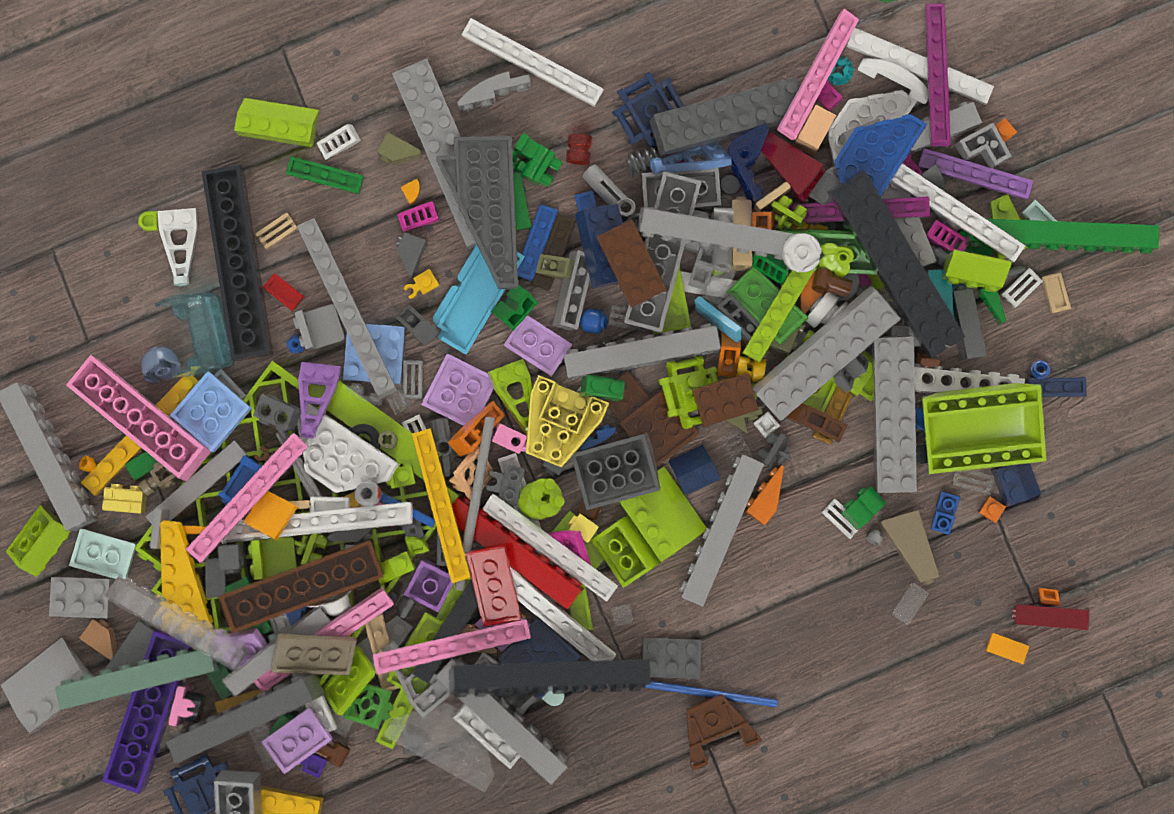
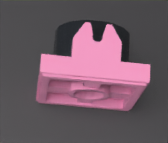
M185 683L177 687L169 725L178 726L185 721L193 723L200 721L206 697L204 694L192 692L194 684Z

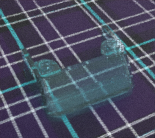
M216 293L173 295L155 303L156 307L171 306L173 314L177 319L187 320L195 356L189 357L186 360V369L172 374V378L196 376L207 373V371L212 372L224 369L234 364L235 361L231 359L222 301Z

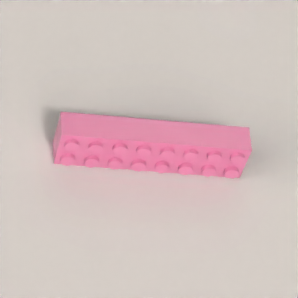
M92 355L88 357L66 384V386L179 479L187 482L211 452L101 360Z

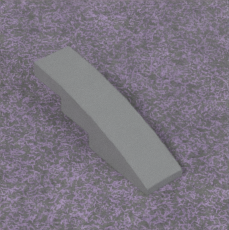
M713 244L710 247L701 246L688 282L689 286L706 291L713 272Z

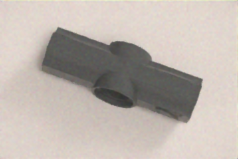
M448 418L433 420L434 440L437 452H439L438 455H441L439 460L444 477H450V467L455 459L454 449L449 445L447 453H441L439 450L442 443H448L451 439Z

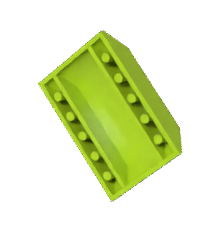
M1012 383L942 391L922 398L929 474L1046 461L1041 385Z

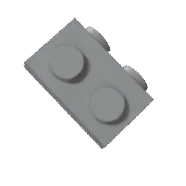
M333 304L308 312H303L302 310L294 312L296 318H293L296 329H300L301 336H299V341L302 348L305 347L306 350L312 351L345 339L337 310Z

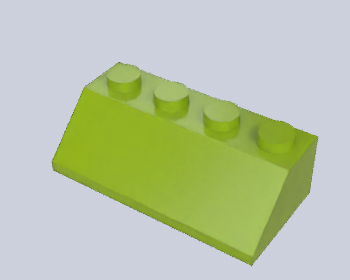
M244 98L237 112L234 131L239 136L313 147L319 110Z

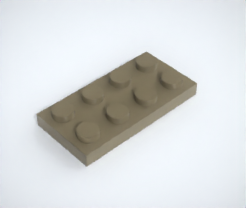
M277 634L271 671L272 673L350 675L356 639L355 637Z

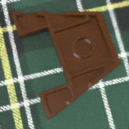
M722 694L686 709L690 766L692 771L708 764L701 745L738 730L745 747L762 741L756 731Z

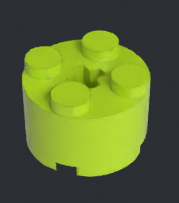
M550 478L539 479L525 485L521 489L520 499H518V505L523 515L536 521L557 514L564 505V498L559 486Z

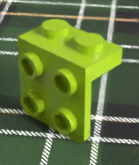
M293 537L278 538L277 541L274 539L251 541L249 555L253 558V564H251L250 570L255 580L266 579L297 567Z

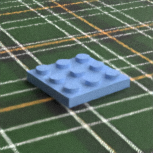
M366 324L394 384H401L405 327ZM347 333L343 380L371 382Z
M207 371L170 416L214 453L252 408Z

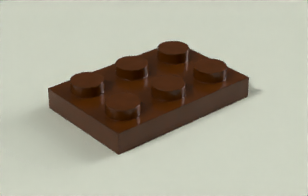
M747 372L692 389L703 427L759 410Z

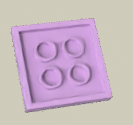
M446 354L421 405L464 426L486 406L494 387L488 373L452 355Z

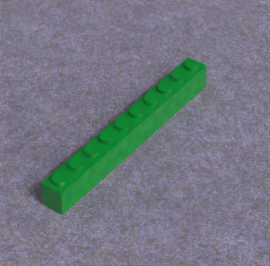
M985 218L1027 246L1029 250L1046 247V250L1065 248V251H1077L1078 248L1084 249L1085 252L1103 249L1105 253L1121 250V253L1140 251V254H1151L1152 251L1159 248V225ZM965 231L966 244H971V247L975 248L986 245Z

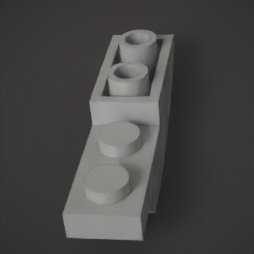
M509 71L490 77L463 95L457 102L459 110L467 112L474 110V107L477 106L489 107L496 102V94L504 96L509 94V91H525L528 87H531L529 75L510 79Z

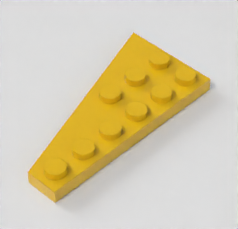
M163 520L160 522L163 632L211 640L213 637H216V632H214L212 625L214 621L212 615L208 613L206 596L199 575L195 573L193 567L195 564L194 559L190 557L189 552L186 550L189 544L183 525L180 522Z

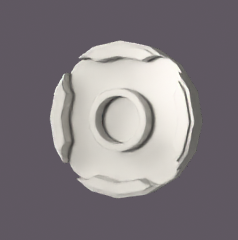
M797 233L785 242L782 249V257L789 269L796 272H808L819 263L821 247L813 236Z

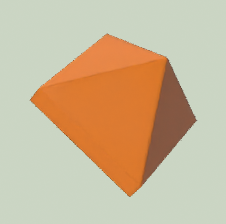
M1038 589L1040 603L1045 606L1060 605L1058 590Z

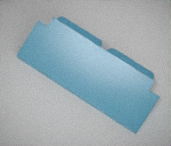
M475 245L457 276L460 281L459 285L450 287L432 318L435 326L441 329L437 338L466 355L492 313L491 311L495 308L505 289L497 288L477 245ZM517 252V269L525 257Z

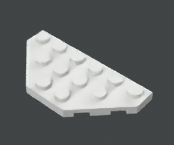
M903 90L871 95L859 99H849L827 132L833 166L836 165L835 159L843 148L839 137L843 132L878 118L880 121L907 115L917 100L909 97V94Z
M308 403L307 415L316 416L319 410ZM326 414L317 429L315 438L299 437L309 446L303 452L305 472L335 493L356 489L360 483L365 481H371L376 484L389 481L399 465ZM301 415L296 425L298 426L299 436L302 427Z

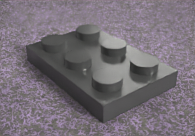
M644 637L643 659H649L650 676L700 679L702 640Z

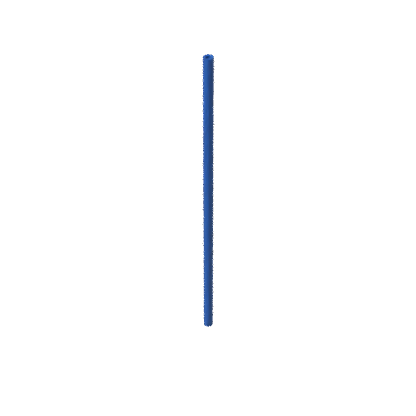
M651 681L650 684L645 686V688L710 698L722 694L730 701L776 708L778 700L657 681Z

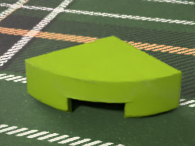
M414 536L405 537L410 556L429 552V547L423 539Z

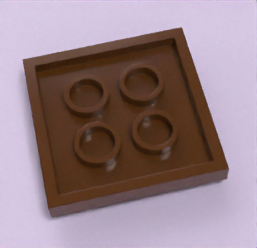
M663 389L619 422L629 437L649 433L656 467L700 434L694 425L689 429H684L679 416L668 417L667 412L669 410Z

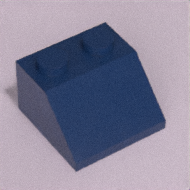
M703 445L668 461L685 496L721 479Z
M1030 463L1002 466L991 470L1004 506H1012L1041 494Z

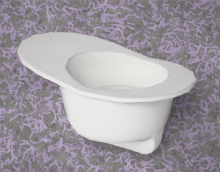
M351 590L308 605V607L320 606L326 614L339 616L352 608L348 596Z

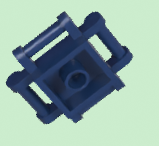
M648 72L642 79L625 89L621 88L617 91L624 105L614 110L612 114L614 117H617L629 137L630 145L644 138L649 149L652 147L655 149L657 144L655 138L652 139L650 133L653 132L650 119L654 114L673 110L662 88H666L677 108L684 107V104L671 84L672 80L670 77L657 84L652 74ZM648 83L652 87L631 101L627 97ZM628 110L641 133L637 135L634 133L623 114L624 111Z
M206 753L201 755V758L187 765L171 769L170 773L176 785L163 790V793L168 797L174 813L184 814L174 793L177 790L180 791L189 814H207L215 810L214 780L219 775L218 771L228 770V762L225 761L213 766L209 755ZM203 765L206 767L205 771L183 781L181 775Z

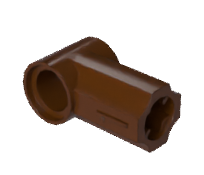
M818 268L815 272L812 289L818 293L830 292L848 297L853 281L833 275L832 271L828 269Z
M330 741L318 749L316 753L325 757L329 763L342 767L350 752V748L342 743Z

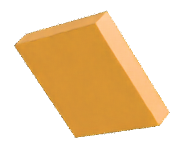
M267 491L251 509L244 523L277 541L298 507Z

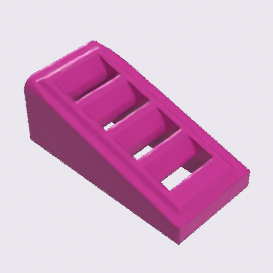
M433 201L397 214L403 233L439 221ZM427 209L430 210V213H431V216H432V217H430V218H428V216H427V213H426V210H427ZM421 211H422L423 216H424V219H425V220H422V221H421L420 216H419V213H418V212H421ZM412 214H415L417 223L413 222ZM406 216H408L410 222L409 226L406 225L404 219Z
M937 220L926 235L929 242L950 253L956 250L954 248L959 241L962 243L957 249L958 251L964 252L969 245L966 244L965 237ZM938 230H940V233L936 237L935 234ZM944 234H947L945 240L942 241L941 239L943 238ZM951 238H955L952 244L948 245Z

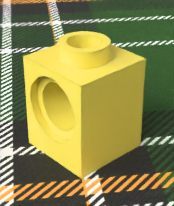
M581 514L578 517L574 515L568 523L571 526L569 530L580 531L583 540L587 543L599 528Z

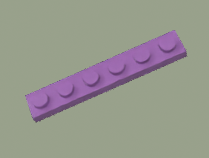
M925 148L922 149L918 163L920 169L928 170L936 164L941 175L1024 200L1029 198L1033 180Z

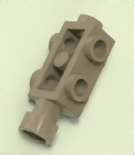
M156 462L152 466L153 470L150 471L152 477L144 479L139 483L143 492L146 495H150L158 486L162 489L172 488L176 485V481L179 478L160 462Z

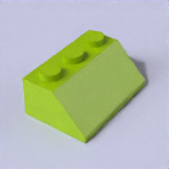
M953 250L946 256L942 279L947 280L949 284L957 285L958 283H963L968 288H977L978 286L985 288V291L996 292V290L999 291L1003 288L1012 261Z
M39 505L6 550V553L18 568L37 577L45 569L51 557L57 553L58 548L68 538L71 531L65 530L59 517L44 506Z
M626 515L591 539L623 588L660 563L629 515Z

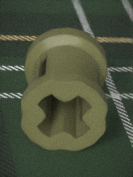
M384 431L379 435L378 441L383 448L392 449L397 445L398 438L394 433ZM385 436H392L391 444H384V442L386 441L384 438Z

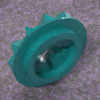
M839 56L836 66H834L827 79L833 85L848 83L854 73L852 61L847 59L846 56ZM836 66H845L842 70L843 74H840L839 72L834 74L832 73L835 71Z

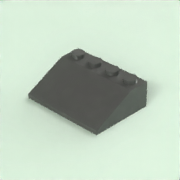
M649 433L594 447L572 455L586 510L661 490Z

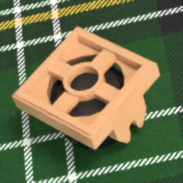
M479 446L467 456L456 457L450 467L451 479L449 481L453 483V488L464 492L469 500H471L473 489L471 486L474 483L480 450ZM488 460L485 471L483 488L492 478V476L489 475V471H493V469L489 464Z

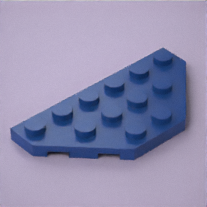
M907 114L900 118L888 119L872 125L855 128L835 159L840 183L846 182L847 178L858 171L865 170L880 197H882L924 131L927 123L911 114Z

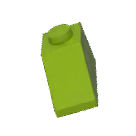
M409 551L379 564L384 577L378 580L380 585L415 570L416 567Z

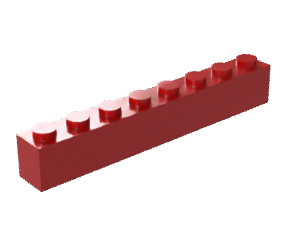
M461 496L456 498L452 508L457 526L465 532L470 500L466 496L464 498ZM479 508L473 539L485 548L505 545L510 567L563 607L569 609L584 590L581 586L582 583L574 577H568L565 574V570L559 566L555 567L552 565L550 559L543 554L539 555L536 553L534 547L527 542L524 544L519 540V536L512 531L508 532L503 528L504 525L496 519H491L488 513Z

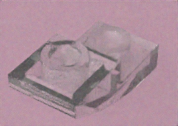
M351 383V386L345 385V390L354 397L375 406H384V399H379L377 394L369 393L366 396L367 389L362 388V384Z

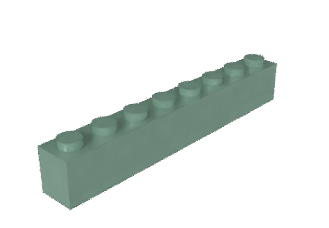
M207 645L195 647L194 652L188 653L186 649L176 652L174 657L169 658V655L166 654L156 657L157 661L150 662L149 659L137 662L138 666L135 667L127 664L119 666V671L112 672L111 669L99 671V676L92 677L91 673L80 676L79 681L73 682V678L63 680L60 686L55 687L60 710L216 671L218 666L213 647L207 648Z

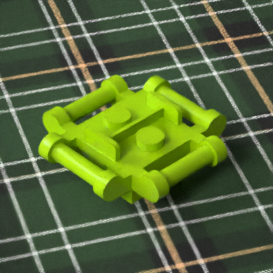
M701 355L694 356L688 360L667 362L668 377L659 379L660 386L662 385L669 410L667 412L668 417L679 416L684 429L701 424L699 416L690 418L688 413L698 411L692 389L718 381L716 375L718 372L717 368L704 369V359ZM694 366L695 372L677 375L678 369Z

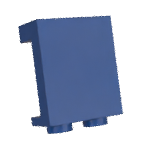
M243 455L239 461L241 464L223 491H220L218 494L222 497L221 501L227 505L261 469L262 465Z

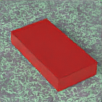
M276 273L263 286L267 292L292 312L305 298Z

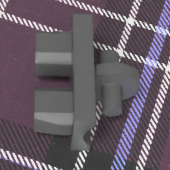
M771 432L766 441L773 445L772 449L768 451L761 448L757 454L770 469L774 467L776 462L782 465L785 459L787 461L792 459L788 455L791 448L786 446L789 439L782 433L778 435Z

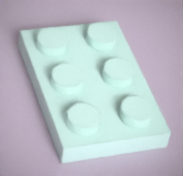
M80 529L69 566L125 582L127 581L135 554L134 548L137 544Z

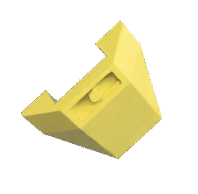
M538 375L531 392L526 453L562 468L602 422L609 403L593 396L591 398L580 396V393L562 387L555 381Z

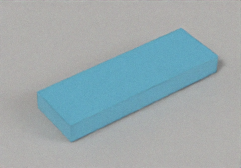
M699 296L695 299L697 313L736 343L742 339L740 326Z

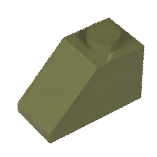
M387 132L377 150V154L380 156L379 159L388 165L390 162L396 165L421 158L423 155L421 150Z

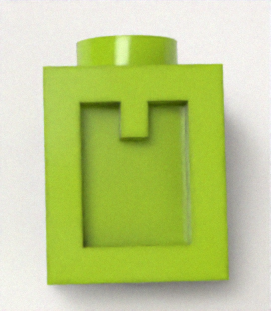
M412 465L398 467L391 479L386 481L387 485H391V488L395 489L416 484Z

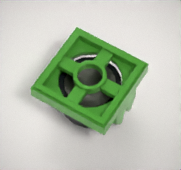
M367 684L346 710L344 718L379 729L380 723L391 717L389 711H393V706L389 702V698L392 692Z

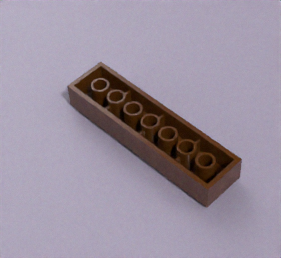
M371 540L222 594L219 598L233 634L381 579L384 576Z

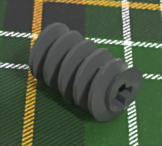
M653 147L650 148V154L646 149L643 150V155L637 151L635 158L629 153L626 163L630 177L633 178L634 172L640 176L642 169L645 173H648V168H651V159L658 157L662 159L666 156H660L658 147L657 152Z

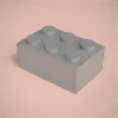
M51 577L49 616L112 618L114 616L115 579Z

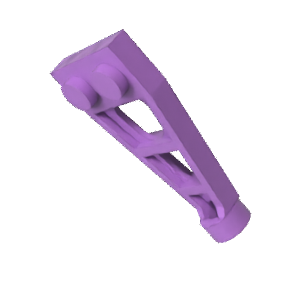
M301 363L298 378L302 420L300 436L308 439L316 437L317 429L338 387L340 366ZM310 384L326 386V390L321 398L309 396L308 386ZM308 403L320 405L316 416L307 415Z

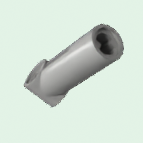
M596 164L584 172L582 178L608 205L618 203L622 221L626 222L631 216H635L636 207L634 201L627 198ZM624 207H629L631 211L628 213H624L621 211V209Z
M713 207L712 220L733 223V208ZM713 244L712 268L715 271L725 272L731 270L732 247L729 250L718 249L717 244Z

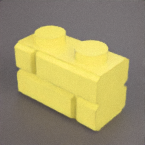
M111 484V488H104L103 510L145 514L147 495L140 486L130 485V489H123V485Z

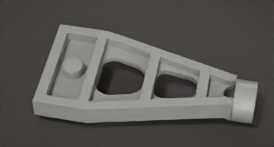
M393 640L382 649V652L400 648ZM400 669L394 670L410 704L422 718L450 696L449 689L436 678L437 674L435 673L430 680V686L421 694H417L411 685V680L415 676L410 674L406 677Z

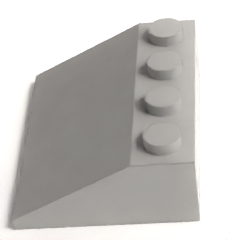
M62 637L1 684V687L17 718L26 730L31 733L37 731L62 711L59 707L55 687L60 686L63 680L73 678V682L80 680V676L91 673L65 638Z

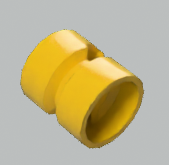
M739 356L737 375L747 372L752 383H758L765 376L766 359H762L759 363L751 360L750 357Z

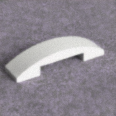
M871 58L862 60L858 68L860 72L872 78H875L876 74L879 73L911 89L908 96L926 104L928 89L914 74L888 61Z

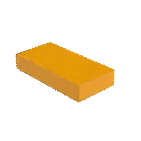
M991 633L985 651L1024 664L1029 646Z

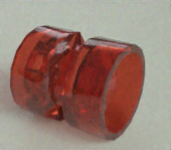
M579 133L569 134L567 146L570 149L566 152V162L574 165H589L591 153L588 150L592 146V136Z

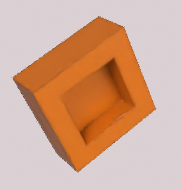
M1006 118L995 126L1004 143L1017 133Z
M988 496L978 513L996 523L1006 506Z

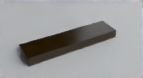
M558 214L543 253L544 255L563 257L576 220ZM536 273L532 286L550 292L555 278Z

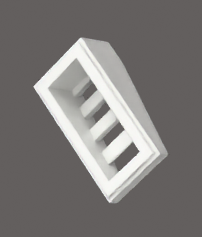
M347 124L317 142V145L325 160L361 140L353 125ZM346 132H348L349 136L351 137V140H349ZM340 135L342 136L345 142L344 144H342L339 138ZM333 139L336 141V143H337V145H338L337 148L335 147L334 143L332 142ZM328 142L332 150L331 152L328 151L325 143Z

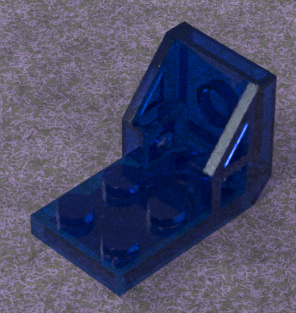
M766 123L732 140L727 153L732 158V165L729 166L735 177L738 178L747 199L751 200L752 208L764 195L760 185L755 184L753 180L755 177L750 167L755 165L769 132Z

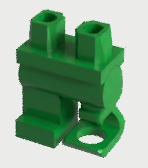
M522 133L512 151L513 171L521 172L522 178L537 186L541 184L550 187L554 177L546 173L548 168L558 172L563 164L561 160L555 157V152L533 141L524 133ZM517 154H519V155H521L522 157L528 159L529 162H528V163H525V162L522 161V160H521V162H520V160H519Z

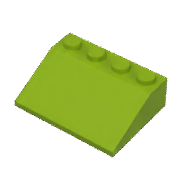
M665 466L657 471L661 490L619 501L660 562L705 532L707 528Z

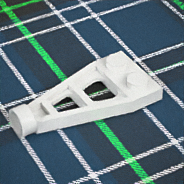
M197 209L158 211L159 232L174 276V286L189 285L190 270L198 233ZM186 229L188 234L185 244L174 245L170 235L171 231ZM186 250V261L184 264H177L175 262L174 251Z

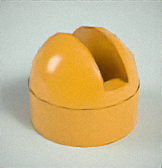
M87 455L83 456L79 463V469L85 472H91L96 467L95 460Z

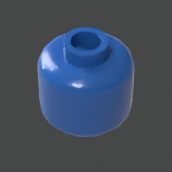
M588 308L581 314L579 325L585 333L600 334L607 328L608 316L601 309Z

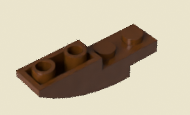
M801 403L785 417L838 443L841 441L848 426L831 417V415L804 403Z

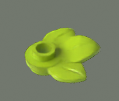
M834 243L822 245L821 251L825 255L819 262V268H825L830 271L834 270L835 275L839 277H844L848 274L850 263L854 258L852 248L846 245L839 247Z

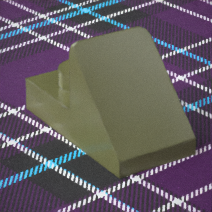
M540 254L536 273L560 280L564 278L570 279L575 260Z
M760 406L757 411L725 420V422L747 434L745 419L748 422L758 420L759 415L763 414L762 408Z

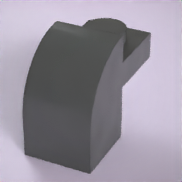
M861 353L833 376L836 385L846 393L852 390L854 379L867 372L869 362Z

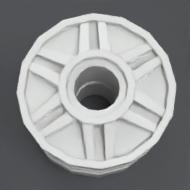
M827 292L823 297L820 296L809 309L811 312L807 316L806 322L814 328L820 323L825 325L842 311L848 303L845 301L838 307L836 303L839 300V296Z

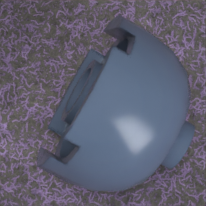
M153 347L143 356L141 370L146 381L159 383L158 379L165 377L167 381L176 376L181 370V364L175 352L169 348Z

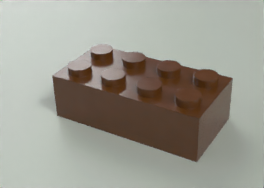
M633 220L596 237L630 308L666 291Z

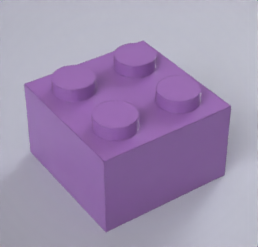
M422 557L405 589L404 595L439 612L453 585L448 569L437 566L436 563Z

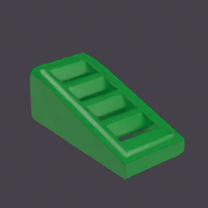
M754 253L752 267L776 282L784 284L790 271L784 260L776 259L770 254L764 257Z
M985 288L977 291L997 324L1005 323L1007 320L998 291L988 292L985 291Z

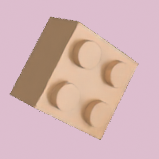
M815 105L814 109H811L804 122L805 125L802 126L796 139H794L796 141L794 147L814 157L836 115Z

